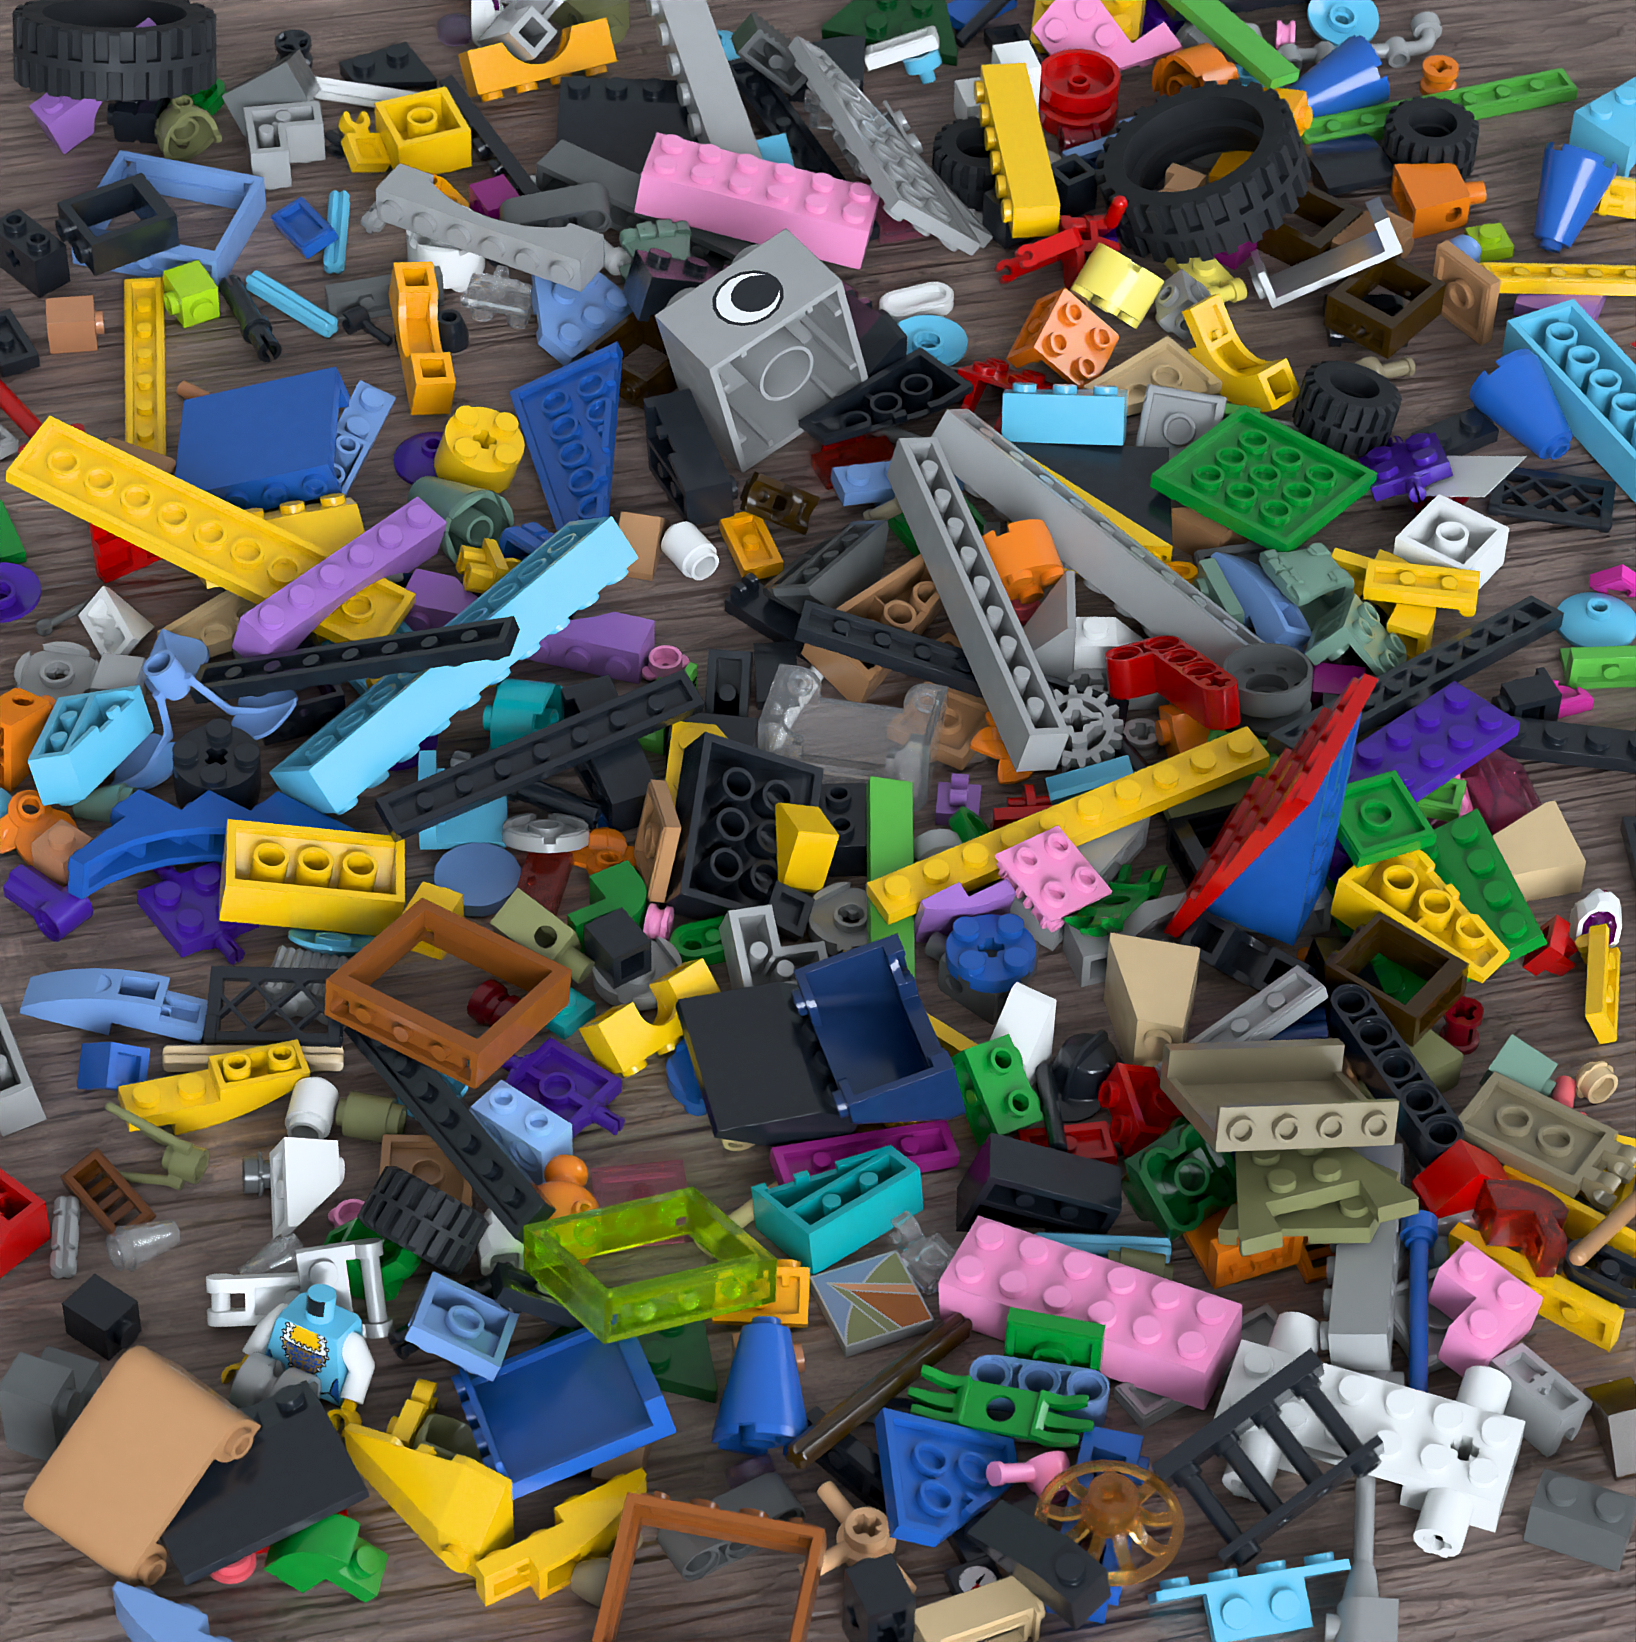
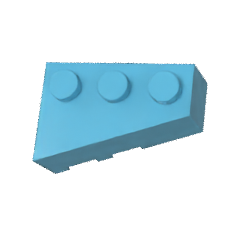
M1636 77L1574 111L1569 145L1583 148L1605 157L1603 165L1610 169L1613 162L1616 163L1619 167L1616 176L1628 177L1629 171L1636 164Z
M1013 383L1012 389H1005L1003 392L1002 436L1010 442L1123 446L1127 434L1128 389H1117V386L1095 385L1093 389H1077V385L1053 384V389H1037V384Z
M140 685L58 697L27 760L43 806L58 803L61 806H70L84 800L154 730Z

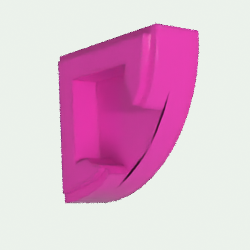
M1624 564L1590 574L1589 587L1604 594L1608 593V589L1627 591V597H1636V572Z
M1553 680L1562 694L1558 719L1592 710L1594 698L1586 690L1580 687L1575 690L1567 686L1558 685L1559 680Z

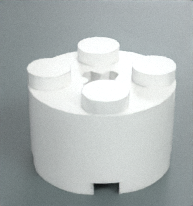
M406 230L408 262H433V267L440 266L443 274V289H452L456 292L468 291L472 288L473 281L483 273L485 269L484 257Z

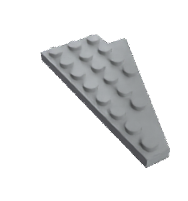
M796 36L788 46L796 59L794 62L795 67L806 75L808 79L806 82L807 86L819 96L821 100L819 102L820 107L833 119L831 125L845 138L844 146L857 157L859 161L857 167L870 178L872 182L870 188L883 199L885 203L883 209L886 213L897 221L901 222L904 218L911 222L912 226L924 236L935 235L944 246L954 252L960 249L973 256L979 247L984 249L993 238L992 234L826 52L803 38Z

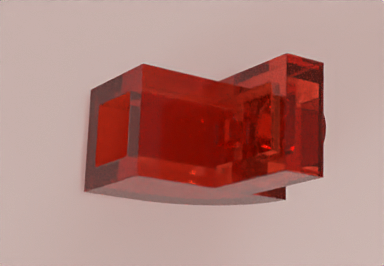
M1484 1179L1472 1217L1485 1245L1522 1247L1536 1277L1554 1278L1559 1260L1565 1256L1567 1250V1237L1562 1230L1569 1212L1566 1205L1553 1193L1532 1183L1518 1180Z

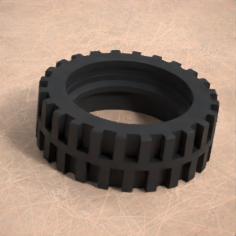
M31 0L24 5L17 6L12 13L14 80L19 82L20 86L30 88L33 92H46L49 96H67L75 100L96 99V101L108 102V100L134 102V100L146 99L148 101H155L165 97L173 99L182 97L183 94H197L200 90L209 89L217 81L216 14L212 9L205 8L200 3H190L189 0ZM148 17L157 25L136 27Z
M1229 79L1227 84L1218 85L1216 80L1205 81L1203 87L1192 89L1191 85L1181 87L1180 93L1170 97L1163 94L1155 98L1157 103L1148 108L1141 106L1133 112L1135 117L1129 122L1123 120L1115 128L1117 135L1106 139L1102 145L1105 153H1099L1096 160L1098 170L1095 171V179L1107 211L1113 198L1118 195L1124 196L1128 202L1124 214L1116 227V234L1120 237L1122 244L1127 249L1133 247L1135 255L1145 258L1151 254L1153 261L1165 263L1168 258H1175L1176 264H1188L1190 258L1200 257L1201 261L1204 262L1213 260V255L1227 251L1228 255L1238 252V246L1248 241L1252 244L1263 239V232L1269 228L1275 231L1283 224L1282 216L1285 213H1294L1299 206L1296 198L1306 195L1308 190L1306 181L1311 179L1309 159L1288 102L1284 98L1280 99L1278 92L1272 88L1264 91L1262 84L1252 81L1247 86H1242L1240 80ZM1239 150L1253 152L1237 169L1207 185L1177 192L1152 191L1165 178L1166 170L1172 163L1182 166L1197 158L1224 151Z

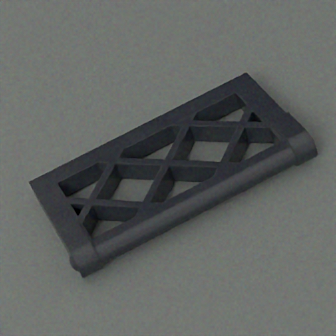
M1516 467L1492 490L1487 511L1488 515L1491 516L1500 515L1609 533L1613 526L1611 520L1616 482ZM1505 480L1520 482L1522 484L1512 487ZM1546 487L1559 488L1562 490L1552 493ZM1534 489L1543 498L1530 503L1521 494ZM1586 493L1599 494L1602 496L1593 500ZM1574 495L1583 504L1571 509L1561 500ZM1509 499H1512V500L1515 501L1519 506H1517V505H1511V504H1504V503H1502V502H1504V501H1506V500H1509ZM1552 505L1559 512L1544 510L1542 508ZM1593 511L1599 518L1583 516V514Z
M211 966L207 1015L203 1034L204 1043L207 1045H270L298 1039L300 1046L341 1048L344 1024L324 1015L325 1000L320 1004L305 988L309 983L326 984V979L338 969ZM225 981L251 983L231 1001L224 995ZM265 982L295 984L277 1002H274L260 987ZM257 990L271 1007L250 1024L236 1007ZM302 991L316 1008L295 1025L281 1008ZM232 1011L247 1028L243 1031H220L221 1020ZM276 1012L292 1028L288 1032L257 1031ZM321 1013L328 1019L327 1033L302 1032Z

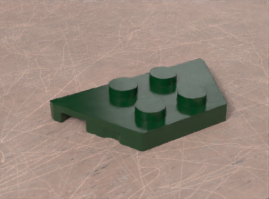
M852 0L823 24L821 28L822 39L843 36H865L866 48L885 40L935 26L939 36L938 51L942 64L958 65V50L946 0Z
M609 1286V1287H608L605 1291H603L602 1293L607 1292V1291H609V1290H611V1289H614L615 1287ZM615 1288L660 1390L716 1404L718 1385L701 1308ZM597 1296L587 1304L590 1318L585 1327L606 1319ZM566 1326L558 1328L543 1340L540 1345L577 1330Z

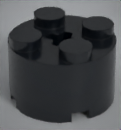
M218 718L210 720L205 726L189 731L173 745L174 790L176 802L181 810L186 804L193 802L208 790L250 811L258 803L261 791L260 750L256 741L247 732L232 726L226 719Z

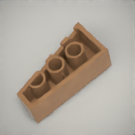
M920 554L836 609L921 636L944 609V605ZM805 643L801 653L857 710L861 708L892 671L888 668L853 659L849 656Z

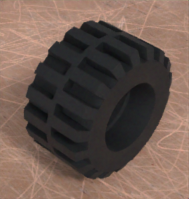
M1428 96V98L1413 97L1412 100L1399 102V106H1393L1389 114L1386 115L1382 149L1393 166L1395 164L1452 163L1457 166L1463 180L1466 181V176H1470L1473 172L1479 137V123L1477 120H1474L1475 115L1471 111H1466L1465 106L1459 103H1452V100L1446 98L1438 99L1434 96Z
M973 116L965 120H954L953 124H946L941 128V132H937L933 142L932 170L967 208L983 211L984 193L995 188L997 174H991L990 152L992 150L986 151L985 127H981L979 118Z
M1322 361L1321 363L1311 365L1305 373L1292 412L1293 423L1299 428L1301 434L1336 452L1365 456L1370 450L1387 445L1401 406L1402 396L1398 392V388L1389 382L1388 378L1370 368L1346 361Z
M385 1166L357 1215L364 1226L413 1252L439 1269L455 1275L462 1274L489 1226L485 1217L476 1210L397 1166Z

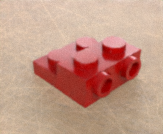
M1116 1063L1107 1079L1100 1085L1098 1092L1099 1104L1103 1108H1109L1112 1117L1110 1124L1111 1140L1121 1144L1124 1156L1131 1157L1155 1142L1171 1122L1182 1115L1181 1111L1160 1088V1078L1155 1067Z

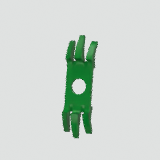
M1123 864L1115 882L1109 880L1108 886L1113 891L1110 895L1092 903L1090 906L1081 908L1077 916H1064V921L1071 927L1080 930V933L1087 937H1104L1108 935V932L1119 933L1123 931L1124 921L1147 899L1153 900L1158 898L1166 878L1168 866L1159 865L1154 875L1153 870H1145L1136 884H1130L1131 864ZM1115 902H1126L1118 905H1109Z
M927 1365L922 1366L921 1376L955 1394L932 1392L916 1387H909L907 1393L908 1397L931 1407L912 1404L910 1411L912 1415L975 1430L1038 1442L1043 1447L1076 1446L1080 1437L1073 1433L1093 1431L1094 1421L1066 1417L1048 1411L1049 1407L1054 1412H1067L1088 1407L1089 1395L1064 1396L1042 1389L1040 1392L975 1381L970 1376L950 1375ZM997 1398H1006L1015 1406L1013 1416L1003 1422L990 1419L986 1413L989 1403Z

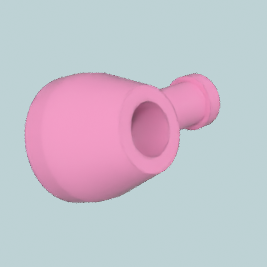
M1063 1451L1043 1453L1026 1463L1004 1464L1001 1461H994L989 1463L986 1470L987 1481L991 1486H1003L1006 1483H1026L1028 1488L1033 1493H1036L1044 1505L1058 1504L1069 1497L1072 1484V1470L1068 1456Z

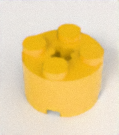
M466 405L459 407L449 419L434 457V468L438 478L491 490L496 493L506 491L512 483L525 447L523 435L518 428L519 422L517 418L511 413L499 412L486 407Z

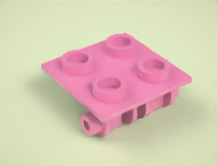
M1059 826L1053 827L995 855V858L998 860L996 866L1000 869L998 873L1000 878H1007L1018 899L1027 896L1023 906L1026 909L1034 906L1031 913L1040 922V927L1042 929L1048 928L1051 933L1064 925V916L1090 905L1113 892Z

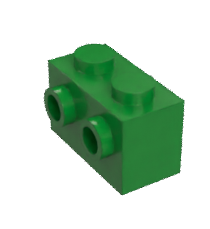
M1009 1034L964 1049L951 1057L966 1110L965 1116L978 1147L984 1144L990 1132L1009 1136L1017 1133L1018 1130H1025L1044 1120L1040 1111L1039 1097L1029 1084L1023 1069L1022 1056L1013 1045Z

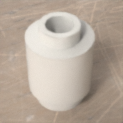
M688 521L680 522L666 530L661 542V549L685 576L695 580H703L714 573L719 564L717 550L693 523Z
M321 1077L303 1078L295 1084L285 1118L288 1137L323 1140L329 1135L339 1100V1092L334 1085Z

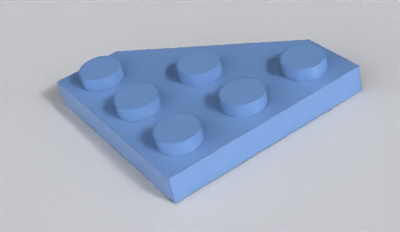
M600 272L595 275L582 292L531 274L533 286L530 292L533 313L537 315L538 329L536 331L538 345L563 366L583 358L586 355L585 349L633 312L622 293L623 291Z

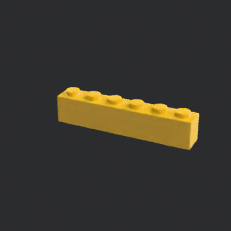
M1026 63L981 65L980 80L974 81V100L976 104L981 103L979 105L980 126L985 127L984 140L986 151L992 150L990 152L991 174H997L995 178L997 198H1003L1001 200L1002 222L1009 223L1012 238L1055 235L1059 232L1060 201Z

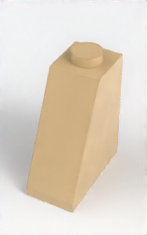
M1555 800L1544 803L1492 836L1526 902L1581 891L1586 860Z

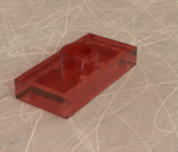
M886 435L811 454V466L826 490L834 488L830 481L833 467L891 461L895 449Z
M528 852L517 887L553 915L557 916L574 864L573 854L569 852Z

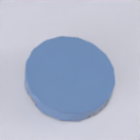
M468 843L457 846L442 855L434 869V885L446 887L463 894L465 916L484 917L498 913L518 887L521 890V868L516 857L502 847L490 843Z

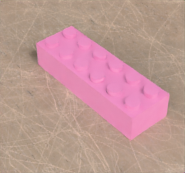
M656 133L641 174L634 212L663 220L671 219L674 223L687 221L690 227L760 245L784 229H787L819 260L860 270L873 229L880 197L865 183H852L833 178L826 173H813L795 168L790 164H778L762 160L751 154H739L723 150L712 144H700L684 140L677 135Z
M981 1216L976 1218L938 1282L941 1320L947 1319L953 1313H961L965 1319L971 1320L973 1324L971 1330L1005 1341L1007 1317L1010 1307L1106 1325L1101 1367L1103 1375L1120 1382H1129L1140 1389L1201 1410H1205L1237 1351L1242 1337V1304Z

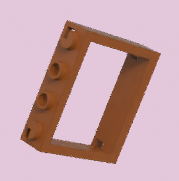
M421 898L326 979L324 1015L476 1090L569 1004L572 969ZM424 941L529 993L476 1039L370 987V985L418 943Z
M656 1490L654 1495L642 1492L641 1494L627 1492L592 1642L616 1641L642 1525L805 1555L806 1560L788 1642H806L827 1547L825 1529L818 1528V1525L803 1523V1518L799 1517L789 1518L788 1522L769 1519V1515L765 1512L752 1508H741L739 1513L721 1510L718 1504L704 1499H692L690 1504L670 1500L669 1495Z

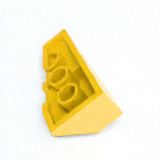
M1420 849L1359 868L1353 865L1338 879L1330 914L1353 930L1362 923L1367 924L1378 912H1381L1469 963L1467 978L1480 983L1489 978L1509 957V950L1479 915L1471 914L1459 900L1460 893L1452 883L1448 885L1444 883L1434 871L1436 864Z
M349 1423L344 1429L346 1450L356 1469L426 1545L453 1571L458 1573L465 1572L476 1578L475 1563L482 1560L492 1551L506 1549L514 1540L511 1479L466 1456L456 1454L450 1461L437 1457V1453L432 1446L420 1444L416 1450L406 1448L394 1435L354 1423Z

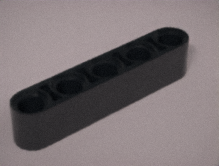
M1345 984L1336 988L1331 994L1329 1033L1332 1038H1339L1345 1045V1057L1375 1099L1397 1098L1399 1100L1396 1130L1420 1165L1426 1169L1459 1139H1464V1127L1371 994L1364 987L1357 984Z

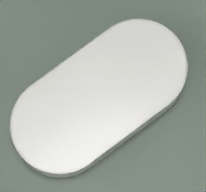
M927 282L884 294L879 301V310L883 309L888 312L897 324L909 317L918 315L942 317L949 314L953 309L954 292L944 283Z

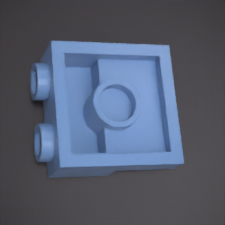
M433 1271L417 1300L404 1340L417 1345L425 1352L436 1354L461 1366L469 1373L477 1374L493 1381L501 1368L520 1313L509 1312L498 1303H495V1300Z

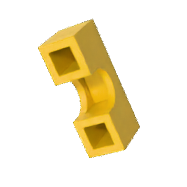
M703 958L684 962L648 984L656 998L658 1007L656 1018L652 1024L646 1022L639 1014L634 1003L630 1002L613 1006L578 1028L598 1066L612 1074L622 1073L623 1077L626 1078L644 1069L648 1065L645 1058L656 1051L658 1055H663L676 1048L675 1046L681 1041L680 1036L683 1035L675 1007L678 1000L721 992Z

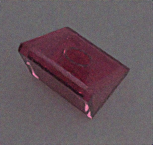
M1496 749L1461 773L1460 779L1464 778L1467 781L1466 787L1473 810L1478 808L1492 836L1542 805L1524 766L1500 749Z

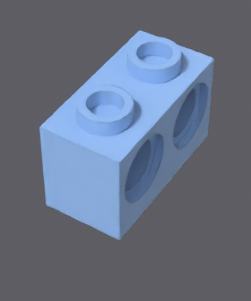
M500 1080L471 1106L537 1185L546 1183L544 1178L545 1166L554 1156L573 1155L572 1124L503 1080Z

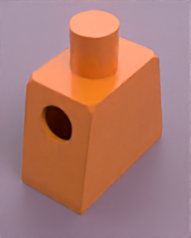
M1452 163L1395 164L1390 195L1400 216L1414 224L1412 238L1417 239L1464 227L1468 221L1470 205L1485 203L1486 188L1482 180L1464 182L1457 166Z
M13 688L0 696V787L4 790L12 792L31 773L27 760L56 703L53 697L49 695H42L40 697L21 688Z

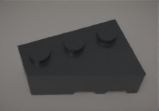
M990 1132L957 1187L956 1232H969L976 1218L981 1216L1014 1228H1045V1232L1106 1235L1122 1211V1167Z

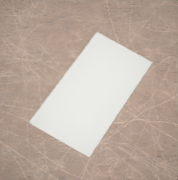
M1447 456L1453 476L1424 487L1426 496L1441 494L1445 497H1485L1527 456ZM1371 490L1364 495H1372ZM1406 493V494L1396 495V496H1409V494Z

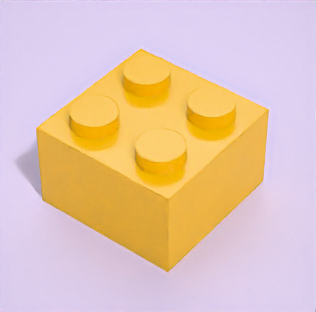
M446 87L374 103L376 133H380L393 170L401 163L429 174L437 175L472 166L471 130Z

